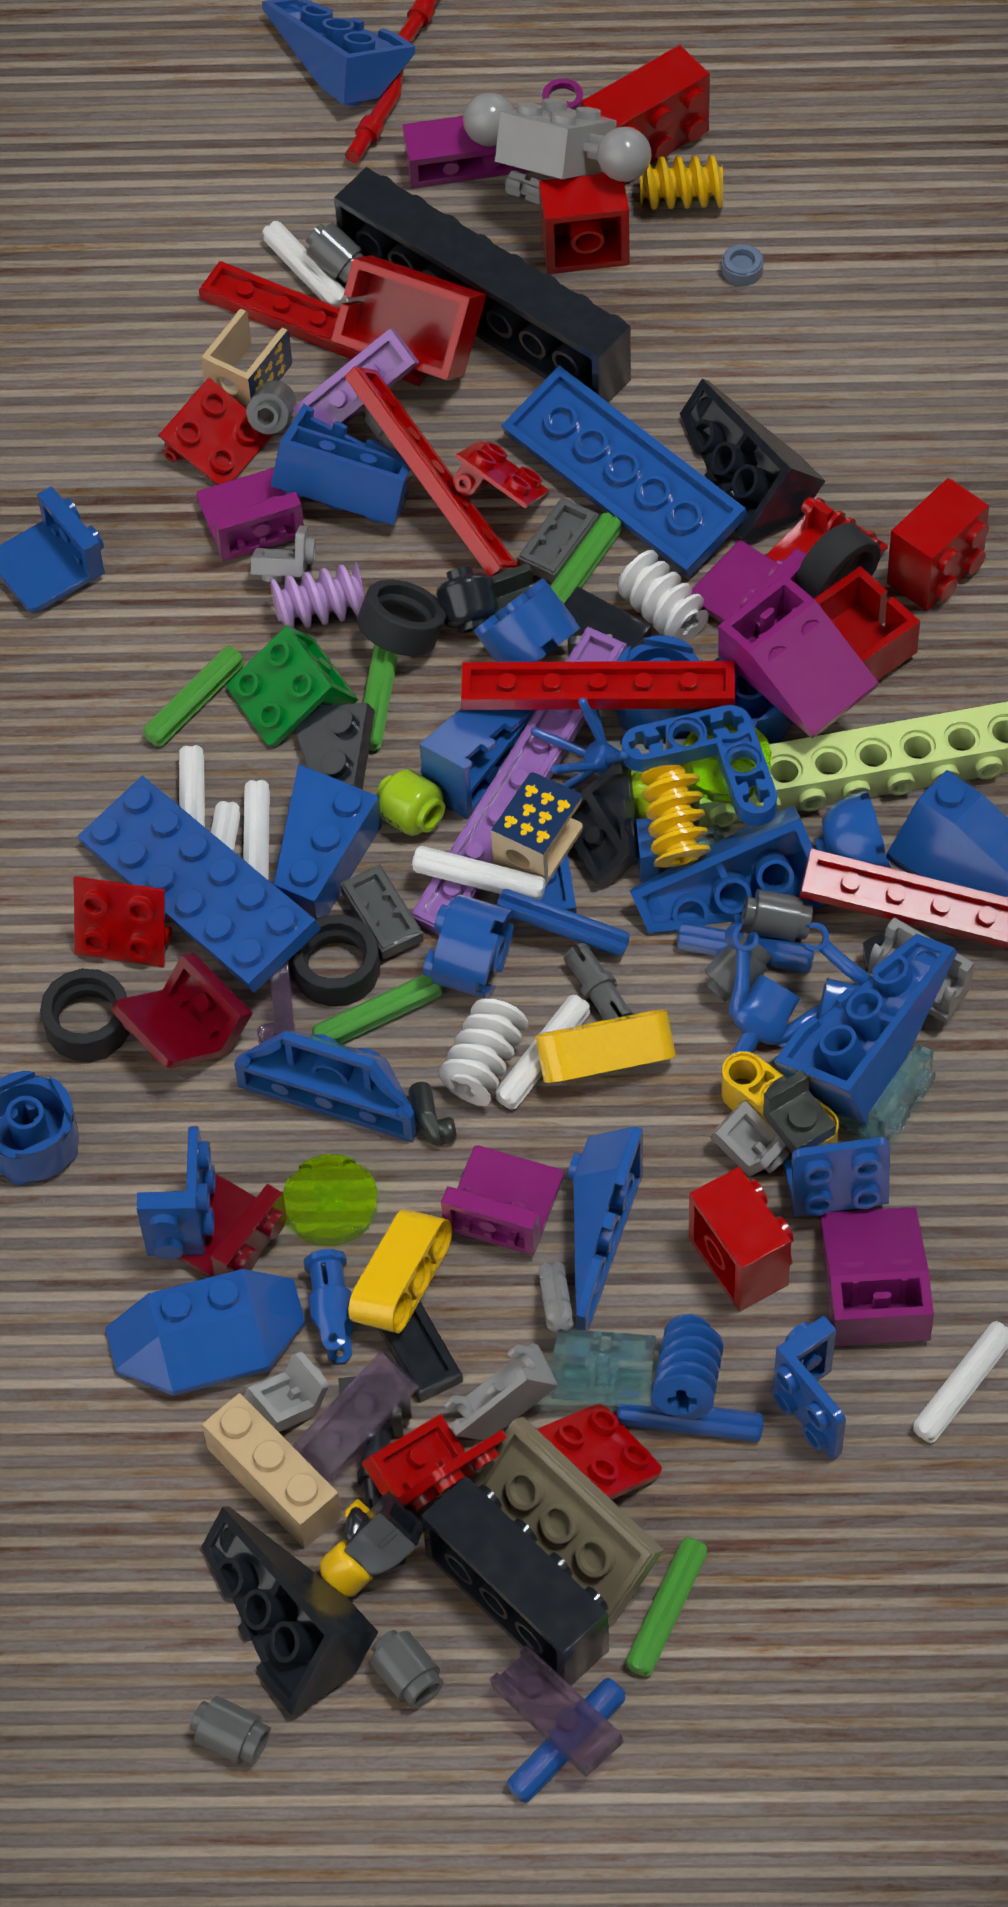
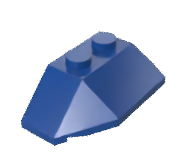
M284 1031L239 1055L234 1063L237 1083L240 1088L409 1142H413L416 1137L414 1111L389 1061L371 1049H354L338 1044L333 1038L323 1034L313 1036L300 1031Z
M240 1269L148 1293L106 1326L105 1329L118 1375L126 1378L130 1377L146 1386L175 1396L269 1371L288 1348L295 1335L299 1334L305 1327L306 1322L293 1278Z

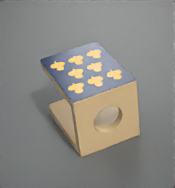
M239 309L201 356L204 382L210 377L247 409L249 401L260 385L267 381H280L292 365L289 330L281 328L247 372L235 368L234 366L251 346L248 312ZM225 378L230 380L236 386L237 391L226 387L223 384V380Z
M531 772L491 829L493 863L542 876L547 885L583 831L582 823L571 818L582 802V795L544 776Z

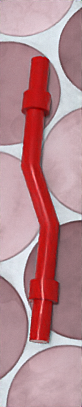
M415 0L407 12L408 20L398 35L412 43L419 30L425 28L435 14L434 7L439 0ZM404 68L385 89L370 115L364 116L355 129L356 137L345 152V157L348 161L358 163L369 145L375 144L384 130L383 123L401 97Z

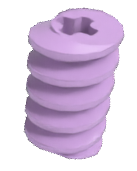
M357 562L354 563L351 576L344 565H338L335 579L332 578L326 568L320 569L318 582H315L308 571L303 572L301 586H298L293 576L288 575L285 577L282 590L275 579H270L277 619L279 622L282 621L285 626L288 625L294 628L295 618H300L306 629L311 628L312 615L317 614L323 625H328L330 611H334L340 622L345 621L348 607H351L358 617L364 601L363 585Z

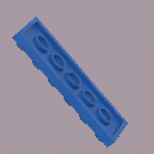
M560 365L501 425L504 434L605 513L609 512L613 516H617L621 520L623 527L689 578L748 517L745 507Z
M143 775L77 836L87 850L127 884L165 889V917L254 993L321 929L312 916Z

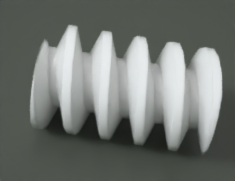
M647 550L630 562L619 576L617 582L619 594L625 601H629L637 612L642 613L643 618L648 623H652L653 627L660 634L688 642L708 622L709 614L707 610H701L704 599L700 594L692 595L693 588L688 583H681V577L677 572L669 573L670 566L665 561H658V555L654 550Z
M484 998L477 1000L473 1004L471 1015L464 1021L463 1030L456 1036L455 1045L447 1054V1061L439 1069V1076L450 1092L460 1099L477 1106H487L490 1103L491 1094L488 1091H494L498 1088L499 1080L496 1076H502L506 1072L507 1066L504 1061H509L513 1058L515 1053L512 1046H516L522 1041V1034L519 1030H526L529 1027L524 1013L517 1007L497 999Z

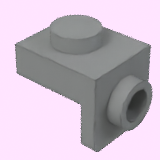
M299 526L295 537V550L256 548L251 556V574L262 575L261 579L270 582V579H275L276 582H284L285 577L288 575L302 577L303 572L307 570L308 564H315L316 539L308 538L309 526Z
M746 1101L739 1103L709 1136L749 1177L764 1169L771 1173L789 1155V1152L785 1149V1143L775 1130Z
M300 1351L291 1356L283 1373L248 1387L244 1398L280 1432L316 1416L329 1388V1383L322 1372Z

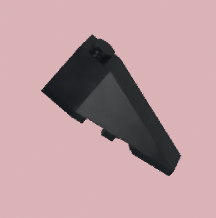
M701 379L680 412V416L695 452L702 455L708 470L704 474L705 477L746 508L748 517L735 529L736 533L743 540L750 542L802 517L804 513L801 511V507L808 497L815 498L825 480L799 454L706 379Z
M230 1506L222 1507L201 1547L225 1598H232L243 1622L238 1626L243 1640L252 1641L261 1663L256 1666L262 1682L290 1715H298L357 1672L378 1631L346 1596Z

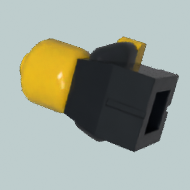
M390 1491L385 1493L371 1509L359 1499H356L345 1509V1517L347 1518L344 1530L345 1540L340 1541L320 1560L319 1570L322 1579L344 1596L353 1597L376 1575L392 1572L405 1564L407 1557L419 1543L423 1531L422 1522L410 1510L406 1511L404 1509L405 1506Z

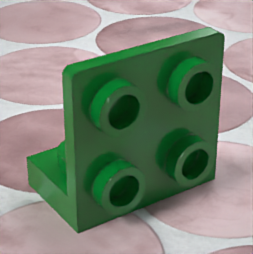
M288 625L227 683V689L266 744L273 748L277 747L320 704L323 706L329 704H355L359 700L317 641Z

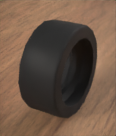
M854 523L838 525L824 534L810 548L797 573V584L814 599L860 566L872 576L880 561L881 548Z
M387 579L379 580L369 586L357 617V623L363 635L381 649L394 654L412 657L425 655L434 649L444 624L446 613L441 608L438 599L424 588L407 581ZM395 615H398V616H401V617H403V618H406V619H408L409 621L404 620V619L399 618V617H396Z
M342 914L324 915L315 919L321 929L292 956L294 980L299 989L312 1001L330 1007L345 1006L363 999L375 987L380 975L378 941L373 932L359 919ZM342 942L358 948L363 954L362 965L354 973L343 978L322 977L311 971L309 967L310 955L318 948L329 943Z
M81 968L67 972L53 981L42 996L40 1013L47 1040L59 1054L72 1060L94 1061L107 1057L119 1049L130 1034L114 1013L109 1023L97 1031L86 1034L70 1032L60 1025L59 1014L66 1005L75 999L86 996L100 997L109 1001L113 1007L117 999L127 997L125 988L114 976L99 969Z

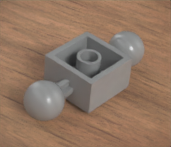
M491 92L482 93L474 97L467 104L464 111L463 124L468 136L482 146H497L495 162L559 179L604 172L613 180L628 182L642 176L651 161L650 144L640 131L631 127L616 128L617 120L602 117L601 110L596 108L577 107L574 110L567 108V102L564 100L547 98L542 100V105L518 103L517 109H514L505 97Z

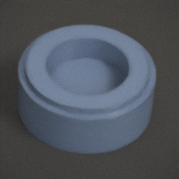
M746 244L734 245L728 248L722 256V275L729 283L737 286L754 284L763 274V256L757 248Z

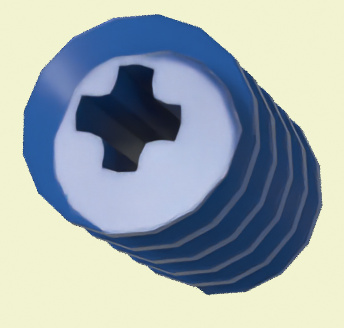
M692 1313L679 1315L670 1320L664 1328L651 1402L659 1411L666 1415L683 1419H697L707 1415L713 1408L724 1343L721 1336L702 1317Z

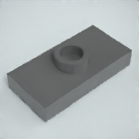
M561 497L517 557V564L519 566L529 564L534 575L553 583L597 522L599 514Z
M381 864L340 883L341 893L355 916L371 929L377 939L379 955L382 960L424 941L422 930Z

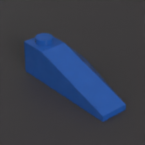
M262 1V10L322 90L337 99L338 103L342 105L358 106L362 101L379 98L415 55L416 46L396 33L384 28L378 30V34L364 29L363 20L355 17L349 20L334 18L333 9L312 1Z
M632 1126L588 1137L582 1154L575 1152L569 1166L568 1180L574 1181L577 1337L587 1338L643 1176L642 1128Z

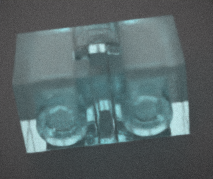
M562 1329L558 1330L553 1353L552 1373L558 1386L552 1390L551 1399L650 1406L654 1382L656 1335L573 1329L567 1332Z

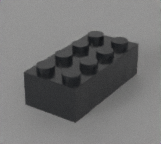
M465 1476L421 1515L426 1556L566 1691L609 1652L607 1612L609 1607L595 1589L590 1586L583 1589L571 1577L573 1575L572 1570L562 1557L555 1552L548 1555L536 1543V1535L523 1520L516 1518L513 1521L501 1510L502 1504L490 1488L483 1484L477 1487Z

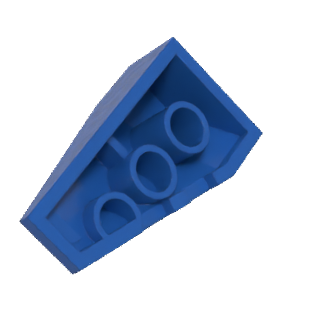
M946 770L916 801L888 850L887 859L907 873L1008 897V817L982 793Z
M794 805L775 813L774 818L764 825H748L711 845V851L700 856L697 861L671 867L632 888L630 893L648 933L679 930L683 923L702 926L727 922L742 923L746 897L754 898L757 889L799 896L810 850L814 848ZM802 898V902L812 903L813 909L825 905L824 903Z
M915 934L873 968V976L853 992L848 988L836 997L838 1004L819 1019L813 1015L801 1024L774 1060L775 1064L789 1077L803 1070L809 1077V1091L816 1099L832 1111L866 1124L891 1091L957 955L955 948Z

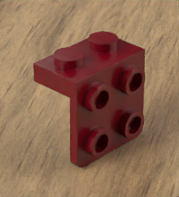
M195 953L184 954L180 957L162 990L117 999L112 1007V1012L122 1022L123 1027L148 1049L156 1062L167 1068L181 1067L229 1055L253 1014Z
M215 1173V1194H210V1207L214 1209V1236H206L204 1255H182L176 1259L208 1278L240 1269L252 1270L260 1254L270 1241L280 1234L285 1226L287 1214L283 1192L266 1184L258 1196L255 1197Z

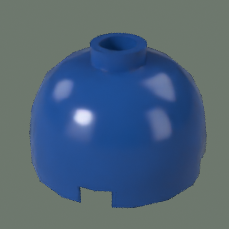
M868 790L849 795L834 803L827 810L822 820L823 837L815 839L817 850L891 868L889 860L886 858L883 838Z

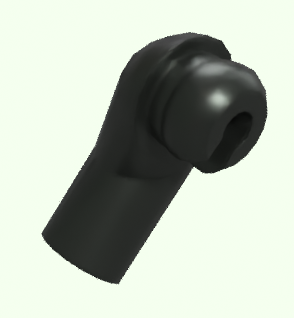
M426 1082L412 1084L408 1091L410 1105L414 1111L415 1121L428 1142L435 1146H441V1143L454 1142L457 1139L454 1119L445 1117L437 1120L431 1086Z

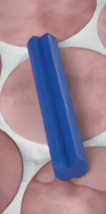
M503 889L496 904L514 910L515 916L512 917L513 919L580 943H587L591 947L616 956L624 954L630 939V934L627 931L510 889Z
M683 923L678 933V948L718 956L727 946L725 941L726 930ZM738 932L737 939H739L744 933ZM758 936V943L773 956L766 964L767 966L805 973L810 972L814 960V951L805 950L799 943Z
M625 1395L620 1397L617 1408L618 1421L627 1426L758 1442L762 1437L764 1419L763 1415L758 1412L713 1407L707 1415L700 1418L683 1419L666 1415L659 1411L649 1398Z
M610 1678L604 1679L508 1778V1789L517 1799L524 1803L529 1802L623 1704L626 1697L625 1691L621 1686Z

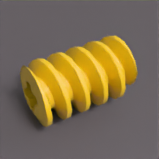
M692 155L688 168H685L681 156H675L671 168L668 167L665 157L661 156L658 158L655 169H652L651 164H649L645 173L639 177L640 209L644 198H648L652 210L658 208L661 198L665 199L668 209H673L677 197H681L685 209H689L693 198L696 196L702 208L707 207L710 196H714L718 208H723V165L721 167L718 166L714 155L708 156L705 167L701 166L697 155Z
M663 765L643 772L640 778L642 783L647 785L643 791V797L645 801L651 803L645 811L647 818L653 821L649 825L648 830L650 836L656 838L651 844V850L653 854L659 856L654 861V866L662 868L682 866L697 861L700 856L711 851L709 845L696 843V839L708 834V829L706 827L694 826L693 824L694 821L705 817V811L691 808L690 805L700 801L703 798L702 793L688 791V786L700 781L699 775L685 773L684 767L680 765Z

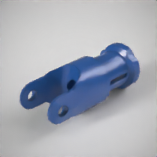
M322 1249L312 1252L304 1258V1270L310 1273L312 1293L309 1295L311 1320L321 1334L323 1346L328 1351L329 1359L333 1363L343 1364L352 1356L350 1337L353 1332V1322L349 1318L348 1311L352 1293L346 1288L343 1268L347 1265V1258L343 1251ZM338 1350L345 1351L341 1357L337 1356L336 1353Z

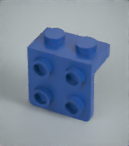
M52 486L37 494L42 521L0 545V579L30 613H37L105 574L100 551L104 548V544L99 533L91 525L86 527L80 520V514L74 503L68 497L62 499Z
M189 1126L186 1191L137 1192L136 1210L147 1256L176 1259L182 1255H204L206 1236H214V1209L210 1207V1194H215L216 1189L215 1166L211 1165L210 1141H202L199 1126Z
M884 1137L796 1149L792 1153V1159L784 1160V1175L794 1217L823 1215L827 1212L854 1208L868 1209L876 1205L889 1204L890 1147L888 1140Z
M823 1315L812 1324L803 1322L796 1326L787 1335L785 1342L776 1347L772 1395L777 1405L785 1414L790 1415L793 1413L804 1426L802 1430L809 1444L816 1451L824 1450L831 1459H835L842 1454L846 1418L837 1404L817 1382L832 1371L836 1329Z

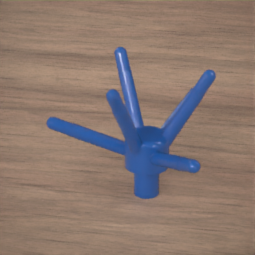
M580 698L578 703L596 740L588 748L534 727L531 729L533 736L584 757L583 762L557 764L551 767V772L554 774L580 772L562 784L570 789L575 788L595 773L601 775L615 762L623 761L628 757L627 751H619L608 744L599 709H591L586 698Z

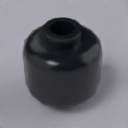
M464 566L448 571L446 573L448 581L441 583L436 590L439 604L446 613L445 625L450 628H457L459 634L473 632L475 628L499 610L490 576L482 572L473 573L472 566Z

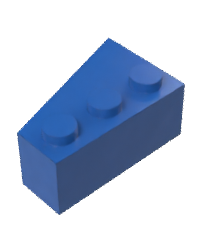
M303 404L279 443L271 486L284 490L286 494L296 491L298 497H306L322 502L334 510H347L363 515L372 522L394 525L405 506L413 473L400 453L371 438L365 444L347 434L348 426L338 421L334 422L333 426H330L313 417L315 409Z
M461 708L419 744L421 757L420 772L422 776L441 788L445 807L467 819L470 818L536 710H462Z
M298 764L274 885L314 919L329 914L341 894L340 883L351 878L382 827L379 814V796Z

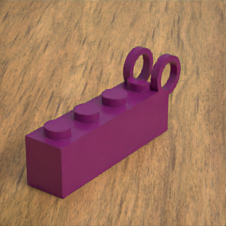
M562 78L553 80L544 87L542 100L549 98L550 94L555 90L568 89L576 94V98L572 102L566 101L567 108L576 110L577 107H581L583 90L577 82ZM463 115L402 124L404 153L411 189L509 175L513 170L522 173L533 172L495 162L497 146H482L474 142L465 131Z

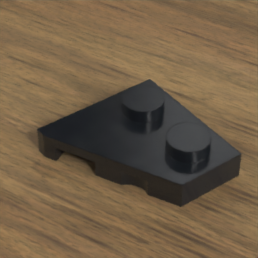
M368 703L318 706L295 728L307 767L363 790L375 710Z
M623 761L615 762L580 793L582 795V802L571 817L583 825V831L573 846L595 882L604 887H607L639 859L631 769Z

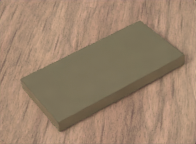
M524 1417L514 1419L505 1432L508 1438L495 1447L500 1456L482 1467L473 1483L477 1487L483 1484L490 1488L502 1504L501 1510L513 1521L516 1518L523 1520L536 1535V1543L548 1555L555 1552L565 1560L572 1570L573 1575L571 1577L583 1589L590 1586L603 1597L609 1607L607 1610L609 1626H612L653 1568L664 1549Z

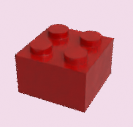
M605 173L539 181L541 241L547 274L630 265L629 205L624 182L613 180Z
M948 477L891 530L887 584L926 611L932 608L939 600H947L955 591L958 582L968 573L972 575L977 572L985 561L986 553L984 550L986 536L989 532L987 523L990 505Z
M740 1166L689 1193L688 1235L689 1240L739 1312L789 1285L790 1265L792 1264L791 1243L794 1242L792 1231L784 1218L781 1216L775 1218L767 1207L768 1200L759 1182L756 1179L749 1181Z

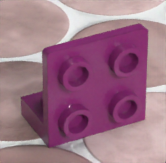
M274 468L197 491L198 504L223 562L253 553L256 548H269L294 540L299 526H304L302 505L296 491L286 494L284 490L271 486Z
M738 541L693 587L692 595L700 594L704 599L701 610H707L709 616L722 623L783 574L797 584V573L807 554L796 548L785 561L780 559L775 562L745 542Z
M476 1145L472 1149L457 1189L447 1186L441 1200L442 1218L450 1220L452 1232L534 1256L563 1182L564 1172L555 1167Z

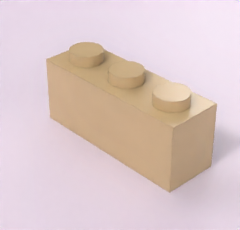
M240 1393L202 1423L207 1449L304 1549L342 1517L338 1492Z

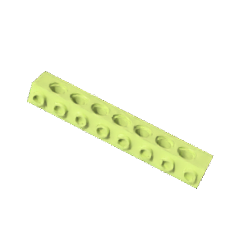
M1008 701L824 734L813 739L808 737L763 745L761 749L777 792L776 813L793 805L797 811H815L823 806L832 805L849 795L867 790L870 798L887 794L903 795L915 789L930 787L946 770L963 781L975 778L991 779L1000 774L1008 773V743L1000 742L1001 740L1008 741ZM957 748H961V749H965V750H964V751H960V750H956V749H957ZM713 756L688 762V773L698 774L700 777L698 783L689 786L690 791L701 792L703 797L700 801L693 803L695 809L705 811V817L698 820L699 827H726L734 822L741 821L735 812L717 757ZM912 756H918V757H921V758H920V759H915V758H912ZM745 757L735 759L730 764L735 771L741 773L752 771L756 767L751 759ZM868 764H874V765H878V766H876V767H871V766H867V765H868ZM824 772H830V773H834V774H832V775H826V774H823V773H824ZM780 780H787V781H790V782H788V783H781V782H778V781H780ZM755 786L750 787L749 802H753L755 807H762L763 803L757 800Z

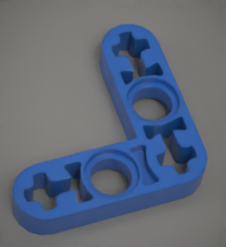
M725 705L639 725L629 729L624 734L622 750L628 752V757L623 762L631 770L645 772L658 766L679 765L716 756L739 819L746 824L759 826L770 822L774 818L777 811V792L751 718L743 708L735 705ZM731 724L734 729H737V732L729 733V730L723 728V725ZM707 727L710 728V735H713V739H707ZM689 731L696 734L699 740L691 746H682L675 742L674 737L680 732ZM660 738H666V750H663V742H660ZM643 744L645 749L649 750V753L641 754L640 750L635 748V746ZM745 757L751 759L756 765L752 771L741 773L735 771L730 764L735 759ZM755 786V794L757 800L763 803L762 807H755L753 802H749L750 787Z

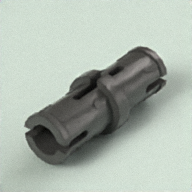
M580 943L577 945L582 953L580 957L573 947L566 952L563 960L581 984L582 996L588 1003L594 1004L603 1020L634 1014L617 991L616 979L611 972L604 971L589 944Z

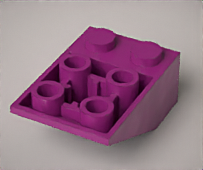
M785 574L718 625V656L723 661H735V671L812 739L878 687L879 682L817 601Z
M916 1207L837 1211L820 1215L830 1323L836 1329L834 1346L930 1341L934 1310L929 1268Z

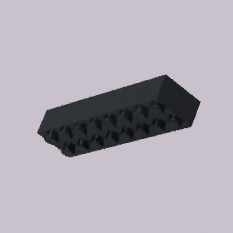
M367 167L334 197L337 226L363 248L362 254L364 256L372 255L487 294L475 335L485 343L544 379L560 365L608 403L631 381V326L620 316L608 313L593 304L587 296L573 292L560 284L552 275L540 272L527 264L519 255L510 254L495 245L487 236L475 233L462 225L454 216L442 213L429 205L422 197L412 195L397 186L389 177L381 176Z

